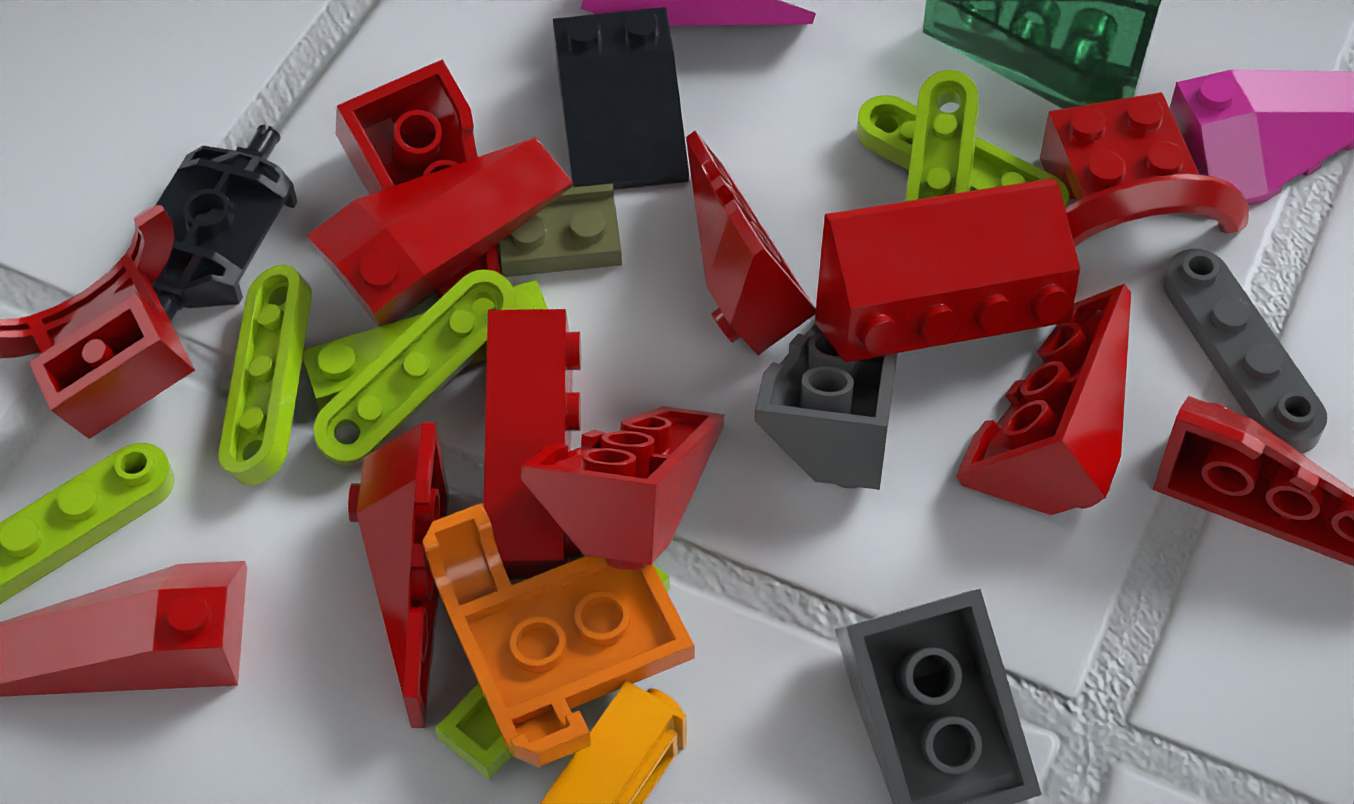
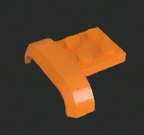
M482 503L433 521L423 539L426 558L442 603L501 736L514 758L539 768L590 747V732L580 711L572 713L570 709L621 689L626 680L634 684L695 658V645L653 564L641 569L623 570L609 566L605 558L584 556L511 585L495 543L491 522Z

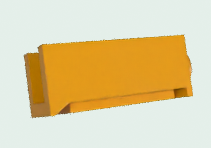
M626 680L590 731V747L574 754L540 804H644L678 754V747L684 750L687 745L686 714L682 712L679 704L666 693L654 688L644 691Z

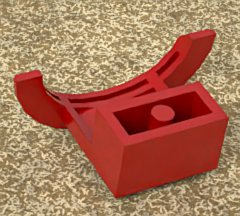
M1162 92L1048 112L1040 160L1046 172L1056 176L1066 185L1069 192V200L1076 199L1075 203L1065 208L1075 247L1098 232L1124 222L1153 215L1173 213L1204 214L1218 221L1220 231L1226 234L1239 232L1248 224L1250 209L1243 193L1228 181L1214 176L1199 174Z
M161 205L148 208L134 217L135 232L127 252L108 273L87 289L57 306L21 318L0 319V358H17L41 352L40 355L28 363L50 410L88 439L195 371L151 285L158 278L169 260L174 243L173 222Z

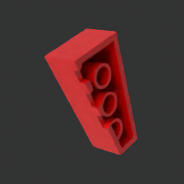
M566 309L488 310L483 507L491 522L495 543L509 579H528L567 564L568 557H580L578 547L521 480V465L543 447L558 442L569 445L568 451H571V431H581L580 392H572L573 370H581V333L569 332Z

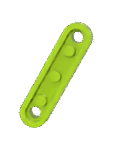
M956 70L937 72L927 78L919 90L905 201L970 191L980 105L976 84L963 72ZM950 102L960 106L951 113L940 110L944 104Z
M880 95L870 98L860 107L858 112L857 136L859 141L870 151L909 170L917 106L892 95ZM976 136L970 191L1053 178L1060 186L1065 208L1067 207L1069 192L1066 185L1059 178Z
M276 265L262 272L252 282L246 295L218 452L221 466L243 485H257L273 477L282 467L288 452L312 299L311 286L290 265Z
M476 270L465 275L321 409L314 423V436L319 451L327 460L342 466H352L363 462L364 457L380 448L487 346L488 315L477 314L473 310L472 304L479 298H487L494 303L495 310H515L516 295L514 288L503 275L491 270ZM352 425L356 427L360 432L358 439L354 443L347 445L338 442L335 434L341 426Z
M149 443L127 445L0 522V604L162 503L170 495L174 486V473L166 454L159 447ZM145 467L142 471L138 473L129 474L135 469Z

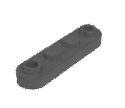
M1188 249L1176 254L1171 259L1166 272L1164 291L1246 416L1256 421L1301 454L1312 450L1318 444L1327 424L1326 409L1228 266L1214 253L1202 249ZM1287 410L1296 411L1300 413L1302 417L1292 416L1287 412Z

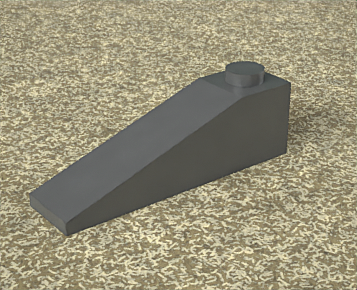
M814 324L805 335L798 333L789 343L788 355L780 364L772 362L764 371L756 403L754 421L815 482L836 484L844 488L860 487L880 490L898 353L845 363L818 326Z

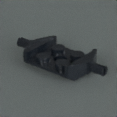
M259 125L247 148L238 146L236 150L203 145L186 155L156 205L163 206L171 218L174 228V243L170 258L158 278L151 284L170 322L177 311L183 309V307L190 309L239 304L243 298L239 281L284 204L287 207L295 208L298 201L292 181L279 165L267 160L281 139L280 134L273 127L268 126L266 130L265 125ZM212 209L222 210V213L213 220L197 221L194 219L197 215L207 213Z

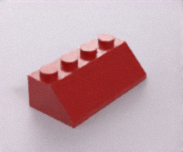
M1051 178L825 214L815 324L843 361L847 363L1071 322L1080 266L1059 184Z

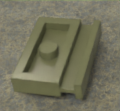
M613 184L570 188L500 241L503 276L511 277L622 265Z

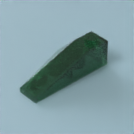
M926 0L922 32L1056 106L1065 109L1137 96L1162 0Z

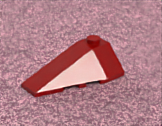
M534 137L355 199L306 237L374 323L380 327L395 322L569 190L573 186V181L538 139Z
M422 422L364 457L361 483H351L348 496L350 522H359L411 728H425L439 599V592L426 558L423 539L433 521L447 516L449 489L436 422Z

